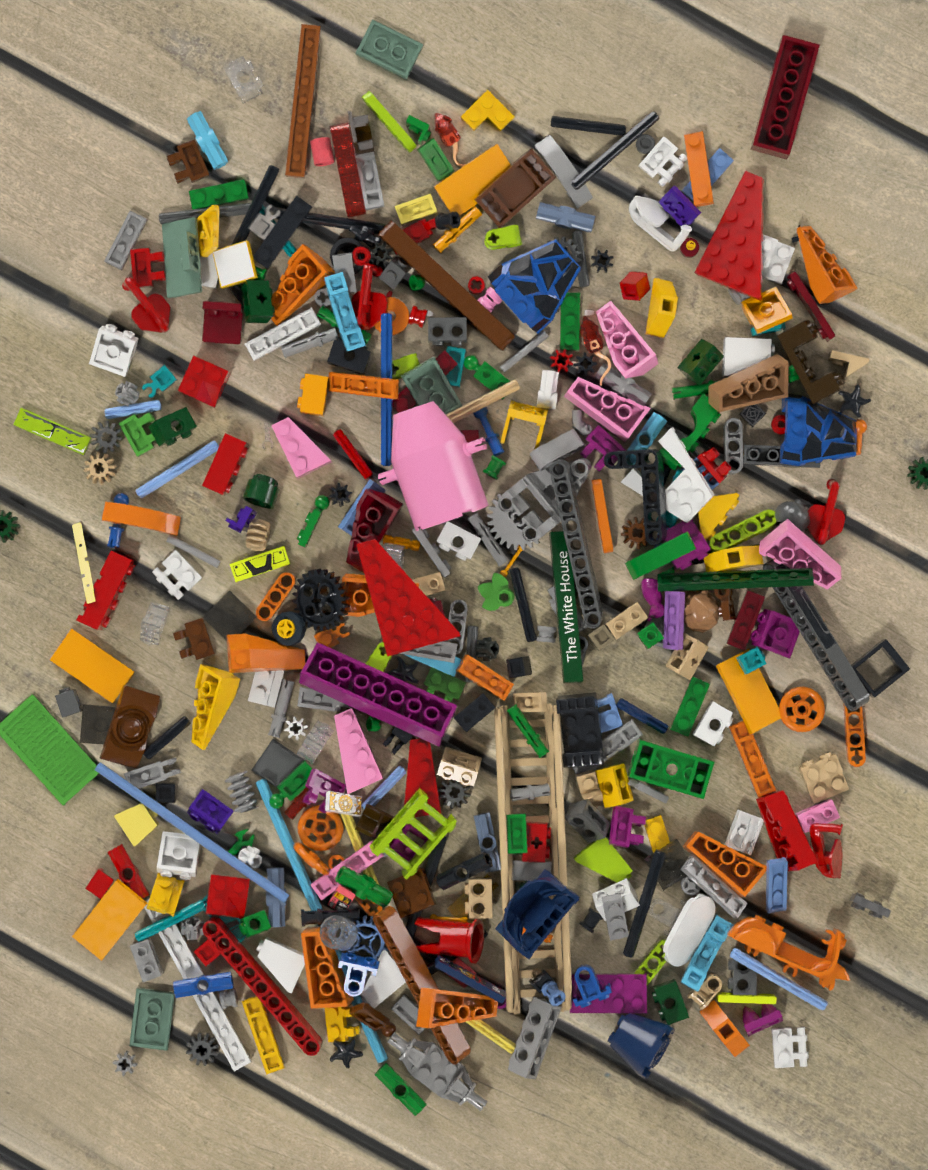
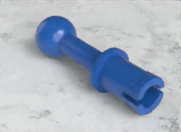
M484 407L474 412L473 415L480 419L487 435L485 441L488 442L493 455L499 456L505 451L498 438L499 433L494 434L487 418L488 409Z
M118 493L114 497V503L128 505L129 498L124 493ZM113 523V526L109 527L110 535L107 546L120 548L121 534L124 532V529L121 528L120 524Z

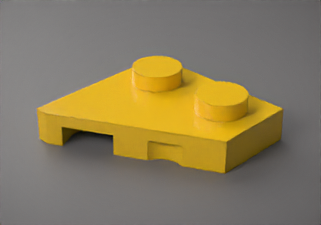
M214 204L197 218L199 253L201 257L206 258L218 248L219 206Z

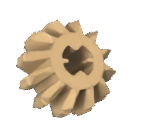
M97 452V459L90 455L89 457L92 462L85 461L89 468H85L84 472H90L86 478H93V484H96L98 479L100 485H104V479L110 483L111 479L108 476H116L115 473L111 472V470L117 469L116 465H111L114 459L110 458L107 460L108 454L106 453L102 457L101 453ZM103 464L104 471H100V474H98L96 467Z
M253 519L246 535L247 548L254 551H264L266 549L271 530L270 522L262 519Z

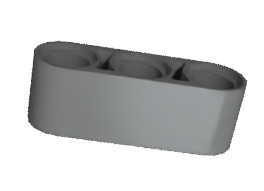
M730 418L723 426L724 461L728 464L732 460L738 463L737 470L729 471L728 474L731 475L737 474L743 468V428L741 421L737 418ZM733 422L737 425L738 429L736 432L729 431V423ZM733 441L737 443V451H731L729 449V442Z
M572 429L536 448L530 453V457L538 469L542 471L550 467L555 461L565 459L578 452L585 444L575 429Z
M463 600L453 601L449 613V622L451 624L459 622L462 625V630L459 632L460 637L446 640V642L457 641L460 648L456 655L462 651L467 604ZM456 603L464 605L463 613L457 614L454 612L453 607Z

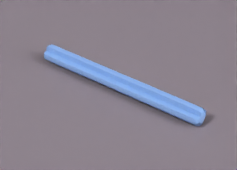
M734 948L730 953V957L816 1008L825 1010L828 1004L826 1000L739 949Z

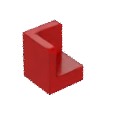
M629 272L619 283L624 300L640 301L650 291L648 276L644 272Z
M102 868L97 870L85 888L100 899L103 898L114 882V879L105 874Z
M209 939L194 951L205 966L220 955V952Z

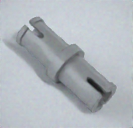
M548 783L510 789L512 802L522 799L533 800L534 797L550 795Z

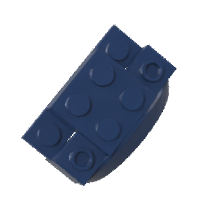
M544 869L538 878L532 881L528 880L513 895L504 909L503 920L495 929L515 950L527 959H530L571 907L579 901L580 897L552 873ZM523 927H524V928L526 929V931H525V933L522 935V931H523Z

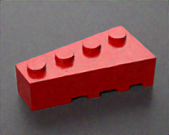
M110 551L99 574L101 579H97L93 585L95 602L87 604L85 601L83 605L85 612L83 616L79 614L76 621L96 630H103L108 627L111 621L109 615L112 610H116L119 603L117 598L120 593L124 592L127 586L125 580L134 571V560Z
M421 738L410 739L404 805L420 788L428 796L427 803L441 814L431 743ZM419 809L415 813V817L429 815L423 809Z
M784 790L774 791L757 798L756 801L776 858H786L788 861L787 871H798L818 863Z

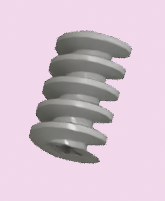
M248 771L231 775L225 780V783L232 784L227 789L234 790L229 795L232 798H236L232 805L239 806L234 812L243 813L258 808V806H252L257 800L250 799L254 795V792L248 791L252 784H246L250 778L243 777Z

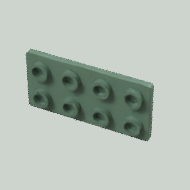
M192 217L162 224L167 298L171 299L201 293L202 280L197 218Z

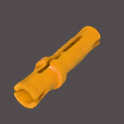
M474 206L460 219L461 222L458 228L446 229L444 235L432 244L433 247L441 254L452 242L455 243L457 241L456 238L482 216L479 209Z

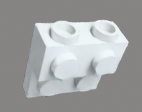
M762 234V276L764 279L781 285L795 248Z
M111 324L99 328L89 364L125 377L128 373L131 359L135 354L139 338L135 337V333L125 330L124 333L117 331V327Z
M163 831L157 872L161 873L160 875L163 877H172V874L180 875V878L185 880L196 877L200 844L186 834Z

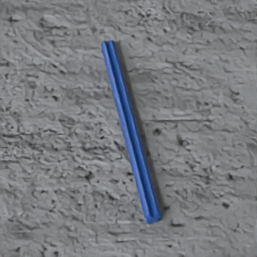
M383 313L381 314V377L392 379V314ZM381 398V465L391 466L392 399Z

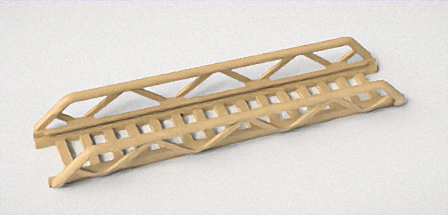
M547 704V712H544L545 719L528 720L532 727H545V738L540 739L549 752L546 753V757L510 759V747L532 746L526 743L527 739L510 740L509 728L518 727L513 720H509L508 705L497 707L494 711L503 916L505 913L504 909L516 893V882H528L512 880L513 860L522 861V854H508L506 815L513 814L512 805L548 804L549 815L526 816V822L549 823L551 838L547 839L546 842H550V856L545 861L552 862L551 873L558 879L560 877V881L568 887L560 714H557V705ZM552 714H553V731H552ZM554 758H555V779H554ZM547 765L546 777L511 778V767ZM555 782H556V802H555ZM549 784V796L534 797L533 800L511 801L510 789H512V786ZM557 830H558V850H557ZM535 837V840L531 841V843L542 842L539 841V837ZM558 853H559V874H558ZM569 911L550 933L554 938V949L536 950L530 958H555V969L545 970L551 977L556 978L559 990L563 991L564 985L566 998L565 1002L560 1004L562 1006L560 1012L570 1010L572 1007ZM561 925H562V945H561ZM504 938L506 1009L509 1013L519 1014L521 1013L520 998L546 997L536 989H520V978H535L541 973V969L519 970V959L527 958L515 950Z

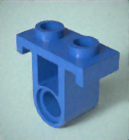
M342 953L338 968H342L343 965L348 966L344 984L345 992L350 996L360 995L363 991L368 971L373 972L372 975L376 976L380 961H376L372 957H359L354 953ZM352 981H355V982H357L359 985L355 986V985H353L351 982H352Z
M583 964L577 968L575 980L582 998L579 999L578 996L573 998L575 1007L580 1005L583 1008L591 1005L592 1000L598 998L601 1001L610 997L609 994L612 993L610 983L606 984V989L602 990L595 971L590 965ZM582 970H586L589 972L590 978L584 980L580 977L579 973Z

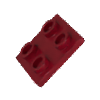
M203 301L204 323L202 341L240 345L243 319L242 304Z

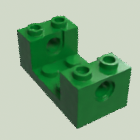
M638 739L627 776L704 799L715 762ZM669 764H675L677 767V772L674 775H669L666 772Z

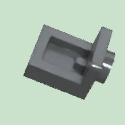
M397 256L390 261L379 278L394 290L412 267L404 259Z

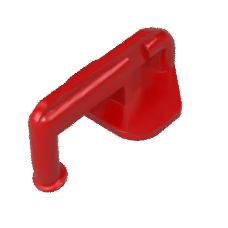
M366 263L363 267L361 291L353 295L351 302L358 326L366 331H369L381 320V314L387 313L388 305L387 297L384 294L371 292L372 275L379 277L383 273V269L380 266Z
M127 277L122 284L123 289L131 291L140 302L131 312L132 320L143 331L166 333L169 330L171 309L168 302L162 295L157 293L147 297L131 277Z
M834 479L828 480L826 484L829 489L826 506L815 504L808 509L810 515L808 530L819 545H824L828 540L841 533L845 522L843 511L835 508L840 484Z
M813 823L809 828L813 853L818 861L815 865L823 876L840 879L842 870L840 839H835L831 851H826L822 832H833L841 835L843 824Z

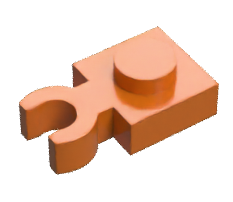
M341 623L337 626L336 630L321 631L314 635L318 643L332 648L340 643L337 638L348 637L350 633L342 634L340 632V628L345 626V623Z

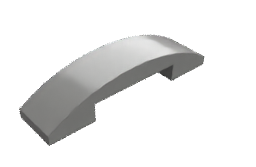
M550 135L534 145L542 159L547 162L567 191V195L577 209L593 198L585 184L578 190L572 187L571 181L579 174Z
M374 152L359 155L355 153L365 209L371 210L385 207Z

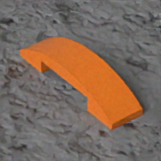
M105 502L102 521L155 530L174 536L178 535L181 517L169 513L113 502Z

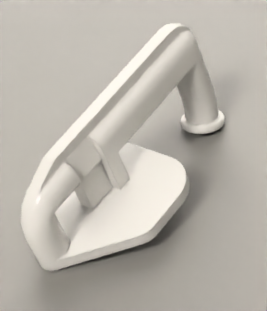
M635 196L629 205V213L633 221L669 251H676L685 241L689 232L692 231L689 225H682V230L675 239L664 231L660 226L669 218L670 214L654 199Z

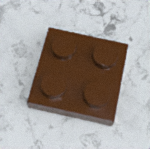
M424 868L418 869L407 880L401 876L387 882L390 891L393 893L392 898L400 918H405L436 905Z

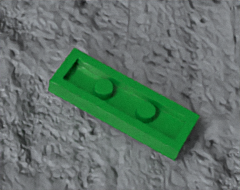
M245 179L189 191L192 210L209 208L213 204L219 206L249 199Z
M567 292L560 309V350L579 351L580 293Z
M695 677L691 678L670 730L687 737L689 736L709 689V683Z

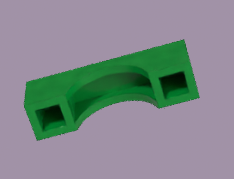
M702 394L690 412L695 425L693 433L686 438L680 439L685 445L687 453H693L699 445L697 441L700 437H706L710 431L709 425L712 422L715 424L722 415L709 404V397L705 394ZM664 447L660 449L664 464L674 471L678 466L680 468L683 467Z

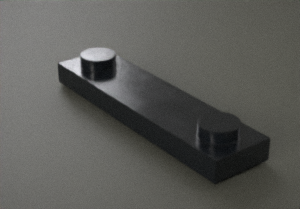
M296 195L253 255V259L266 269H269L308 215L312 206Z

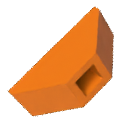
M714 999L703 1010L699 1011L734 1057L750 1046Z

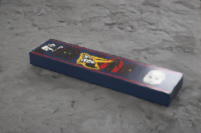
M438 954L435 959V967L503 1004L506 999V991Z

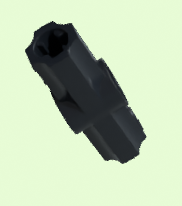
M484 851L436 875V882L439 888H442L444 891L493 866L492 859ZM462 868L467 871V874L462 872Z

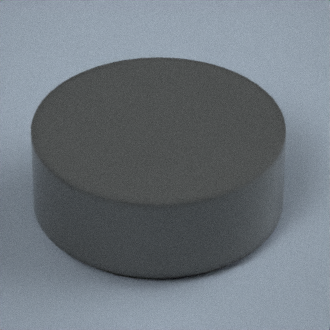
M648 134L641 135L636 141V149L641 154H649L655 147L654 138Z

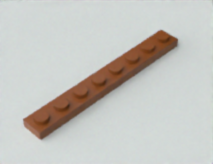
M301 24L286 177L305 178L321 26Z

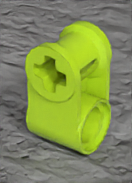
M510 225L489 230L484 239L485 246L490 250H497L522 245L519 226ZM491 236H494V239H497L496 243H493L490 240Z
M417 353L392 361L393 368L398 369L396 374L392 375V379H399L403 374L420 365Z
M381 642L365 664L384 672L392 656L387 657V654H382V649L380 648L381 646L384 647V643Z

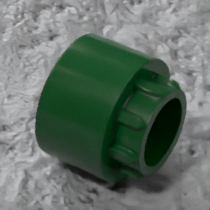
M255 474L253 479L248 480L242 498L255 506L274 509L280 491L277 488L278 482L269 476Z

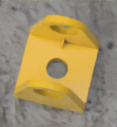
M511 400L500 443L504 444L510 419L518 418L537 423L536 426H540L534 450L538 448L548 409Z

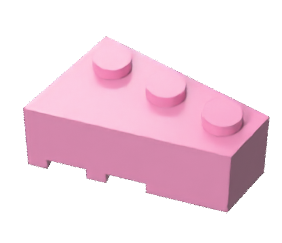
M289 417L271 425L297 479L332 463Z

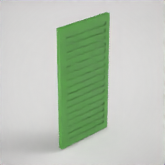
M34 694L28 697L0 723V736L63 806L99 774L95 771L97 767L95 762Z

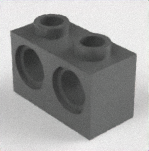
M466 317L428 318V343H432V346H444V343H451V346H463V343H467ZM456 327L461 328L463 331L459 337H455L451 333ZM435 328H441L443 335L436 337L432 332Z
M588 799L570 804L565 816V820L587 843L605 838L610 826L609 821Z
M747 954L757 960V956L754 957L753 954ZM733 958L728 959V970H731V978H728V990H731L733 995H756L757 973L748 967L738 969V961ZM741 979L747 981V985L743 989L737 987V983Z

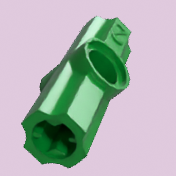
M346 866L340 868L335 877L336 882L349 888L360 899L366 900L367 898L383 908L388 906L393 896L391 891L378 885L370 876L366 874L360 875Z
M387 1062L374 1074L414 1116L419 1114L427 1105L409 1086L408 1082L402 1079ZM398 1085H403L406 1091L400 1094L396 1092L395 1088Z

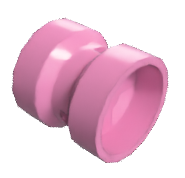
M489 287L486 290V294L477 301L492 313L494 307L503 300L494 289Z

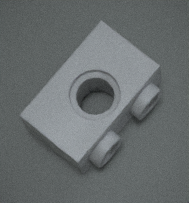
M151 937L130 945L142 982L157 978L164 973Z

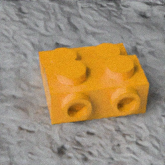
M777 287L765 290L762 293L761 301L750 297L741 302L742 310L757 334L793 319L792 313Z

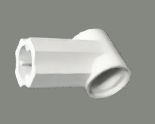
M542 370L541 386L538 391L536 407L556 409L558 394L556 390L559 372Z

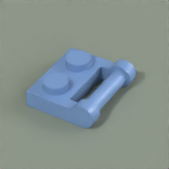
M612 693L607 694V697L597 700L598 708L607 704L611 708L599 713L601 733L623 726Z

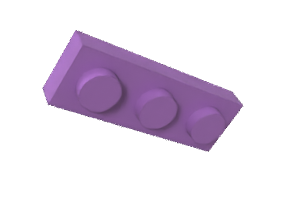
M665 591L663 648L683 650L685 592Z

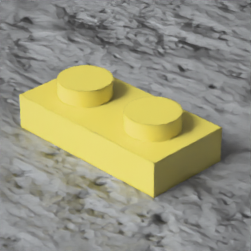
M431 194L395 206L401 225L437 213Z

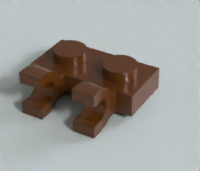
M195 139L177 146V153L166 156L170 167L183 161L186 170L174 173L177 184L184 182L188 178L193 183L209 176Z
M714 589L715 596L721 599V606H718L719 617H723V621L735 620L734 600L732 599L733 589H725V595L722 594V589Z
M203 618L185 623V630L173 633L175 641L189 637L192 646L191 648L179 651L181 659L195 655L196 660L215 654Z

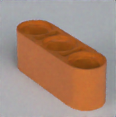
M288 572L282 573L256 609V616L259 620L270 621L293 590L294 585H296V578L293 574ZM285 576L292 578V584L288 587L282 584V579ZM273 592L281 594L279 602L272 601L271 595ZM264 607L270 610V615L267 618H262L260 615V611Z

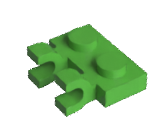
M150 412L138 418L137 414H134L118 423L137 457L155 448L153 442L156 441L152 433L148 435L143 427L155 420Z
M431 667L424 682V685L428 686L426 692L434 694L435 690L444 693L446 694L444 700L449 702L453 698L459 700L466 682Z

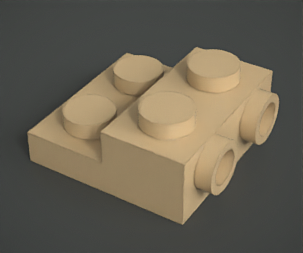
M445 747L437 775L445 780L459 781L460 784L465 786H474L482 758Z
M827 752L820 755L819 760L814 762L813 759L807 760L802 763V767H799L813 804L849 790L836 754Z

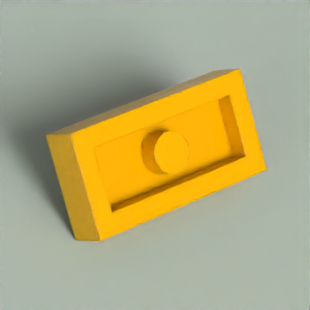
M658 815L646 819L644 827L653 855L657 849L664 851L666 854L673 852L662 816Z

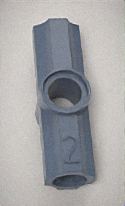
M540 202L536 219L554 223L561 228H574L591 233L595 216L578 212L571 207H557Z
M490 812L474 815L481 853L485 851L489 854L493 864L491 868L485 870V873L501 870ZM489 837L493 840L491 847L483 846L482 841L484 838Z
M268 868L267 880L286 892L284 887V868ZM266 891V905L268 906L270 926L285 927V906L287 900L283 903Z

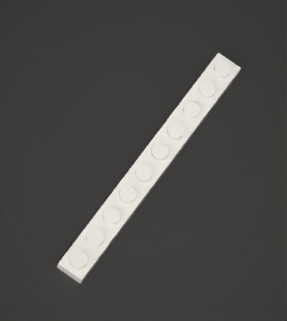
M150 897L145 900L147 902V905ZM147 905L144 907L153 923L171 915L149 910ZM177 924L159 932L183 979L204 975L184 936L181 935ZM200 980L199 987L207 989L208 982ZM209 992L204 995H192L232 1069L236 1071L250 1063L251 1059L224 1009H222L215 993Z

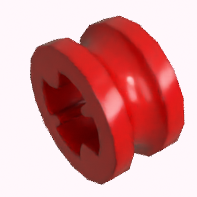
M474 276L469 280L468 290L472 294L478 295L484 291L485 283L481 277ZM473 281L482 284L480 285V290L471 288Z

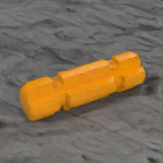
M384 535L383 544L387 546L393 545V547L403 549L411 548L414 551H419L421 543L417 540L410 541V539L396 536L394 538L391 535Z

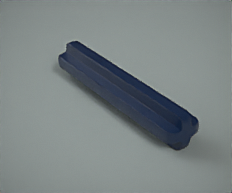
M623 698L618 700L616 707L662 734H665L669 726Z

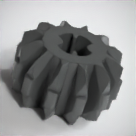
M105 420L104 427L101 422H97L99 429L96 427L91 428L96 434H89V437L95 438V440L90 442L91 445L97 444L95 448L97 451L103 446V453H107V447H109L111 452H114L112 445L119 447L120 444L116 440H122L123 438L122 436H116V434L121 432V429L114 430L116 427L115 423H112L109 427L108 420ZM104 432L110 434L108 441L101 439V436L104 437L102 435Z
M452 779L448 780L450 782L449 785L443 781L442 785L446 789L439 788L438 790L445 792V795L439 796V799L447 798L443 805L446 806L451 801L450 808L453 809L454 802H457L458 808H461L460 800L465 804L468 803L463 796H471L469 793H464L465 790L470 789V786L463 788L462 784H458L456 780L453 783ZM452 787H456V790L459 788L460 790L457 798L449 795Z
M200 1032L197 1034L198 1039L195 1036L190 1038L193 1043H187L186 1046L191 1049L187 1050L186 1054H193L189 1060L193 1061L196 1058V1065H199L202 1060L203 1065L206 1066L208 1064L207 1059L210 1062H214L213 1056H218L219 1052L213 1049H217L219 1044H212L216 1038L212 1037L209 1040V1033H206L203 1038ZM201 1045L203 1048H207L204 1053L202 1050H198Z

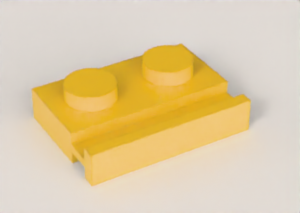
M158 873L147 909L162 914H171L174 917L185 880L180 881L175 877H163L160 875L161 873Z

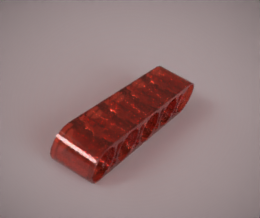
M349 123L330 126L347 217L366 214Z

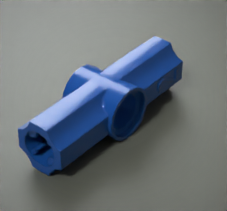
M231 971L173 981L176 998L198 994L204 995L209 992L234 988ZM200 980L208 982L207 989L199 987Z

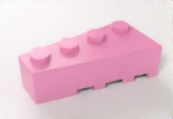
M580 377L575 380L564 395L566 399L624 442H626L651 409L645 405L642 406L635 403L631 399L621 397L617 393L607 391Z
M788 519L760 541L759 554L767 555L774 562L782 563L790 569L813 568L814 583L827 590L841 579V566Z
M350 708L335 715L347 794L384 777L354 709Z

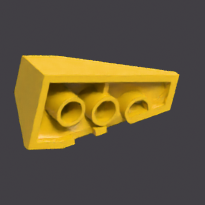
M200 664L195 682V688L198 689L197 700H194V706H197L196 717L193 719L191 740L193 744L202 750H205L233 702L240 682V678L232 673L205 664Z

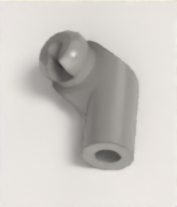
M572 410L573 428L581 435L586 436L590 434L592 427L590 424L582 421V410Z

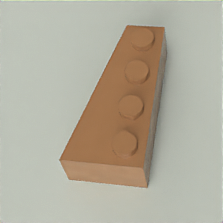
M776 354L710 385L709 404L718 412L787 398L789 362L779 354Z

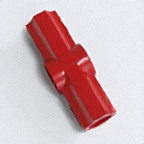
M123 844L108 851L107 853L116 867L121 881L142 899L150 895L138 873V868L133 864ZM126 868L133 871L132 878H127L124 875Z

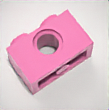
M831 799L795 813L804 833L809 832V828L813 823H830L840 818Z

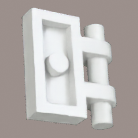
M663 136L638 167L652 179L657 173L661 175L657 183L664 187L667 182L670 183L673 179L672 176L677 170L683 168V163L687 160V156L682 153L677 158L674 154L678 148ZM668 161H671L673 165L666 171L663 166Z
M177 550L162 562L167 568L164 572L158 567L152 572L157 577L156 580L165 585L168 593L171 596L174 595L178 600L184 596L179 590L182 586L189 591L202 579L198 572ZM170 574L178 580L175 585L168 579Z
M791 1027L772 1028L774 1068L794 1067V1059H799L800 1067H806L809 1053L806 1052V1041L808 1040L807 1034H805V1027H797V1035H792ZM793 1042H798L799 1052H793Z

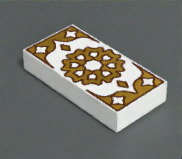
M333 791L326 792L325 811L357 817L361 816V796Z

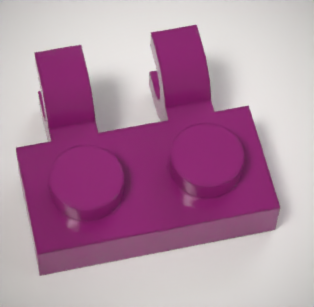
M598 425L585 439L589 444L581 451L580 455L583 458H587L596 449L603 456L594 466L600 472L605 466L604 457L607 453L626 451V449ZM615 455L612 456V463L615 464L618 461Z
M314 768L311 770L305 787L309 788V791L305 794L302 802L308 805L311 803L315 804L318 794H320L325 799L320 804L318 810L326 813V792L344 793L346 785Z
M614 806L609 845L628 848L630 844L637 846L639 843L643 844L644 836L631 834L632 825L638 827L645 825L646 817L633 815L634 809Z

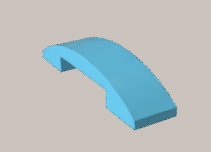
M343 272L324 277L334 317L346 350L351 351L366 346L350 301Z
M718 915L715 916L692 956L681 983L696 992L699 991L707 976V971L722 943L726 940L727 933L733 924Z

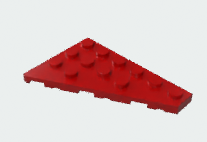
M745 171L694 273L697 276L761 301L763 297L762 207L764 201V179Z
M376 539L356 544L387 657L460 637L458 630Z

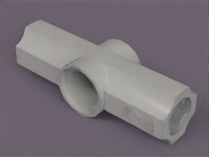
M603 363L595 378L600 380L608 365ZM613 368L610 369L602 381L619 396L631 399L642 406L646 404L652 393L636 384L632 378L625 379L622 374Z

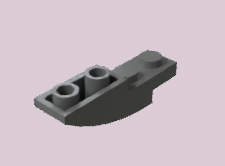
M744 445L743 464L789 468H820L821 462L815 463V461L808 462L802 466L780 464V446Z

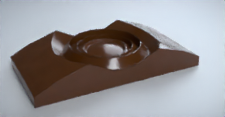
M531 148L514 161L505 172L491 182L474 200L495 225L501 228L548 186L556 176Z
M123 685L100 759L137 769L146 748L150 728L156 718L160 699L159 695Z

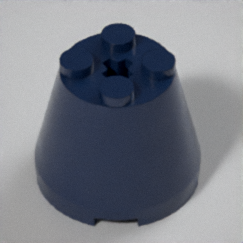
M632 1013L625 1014V1016L622 1015L617 1022L619 1026L617 1031L611 1033L608 1042L611 1043L610 1047L639 1076L647 1079L651 1074L649 1070L658 1065L671 1042L669 1035L675 1032V1028Z

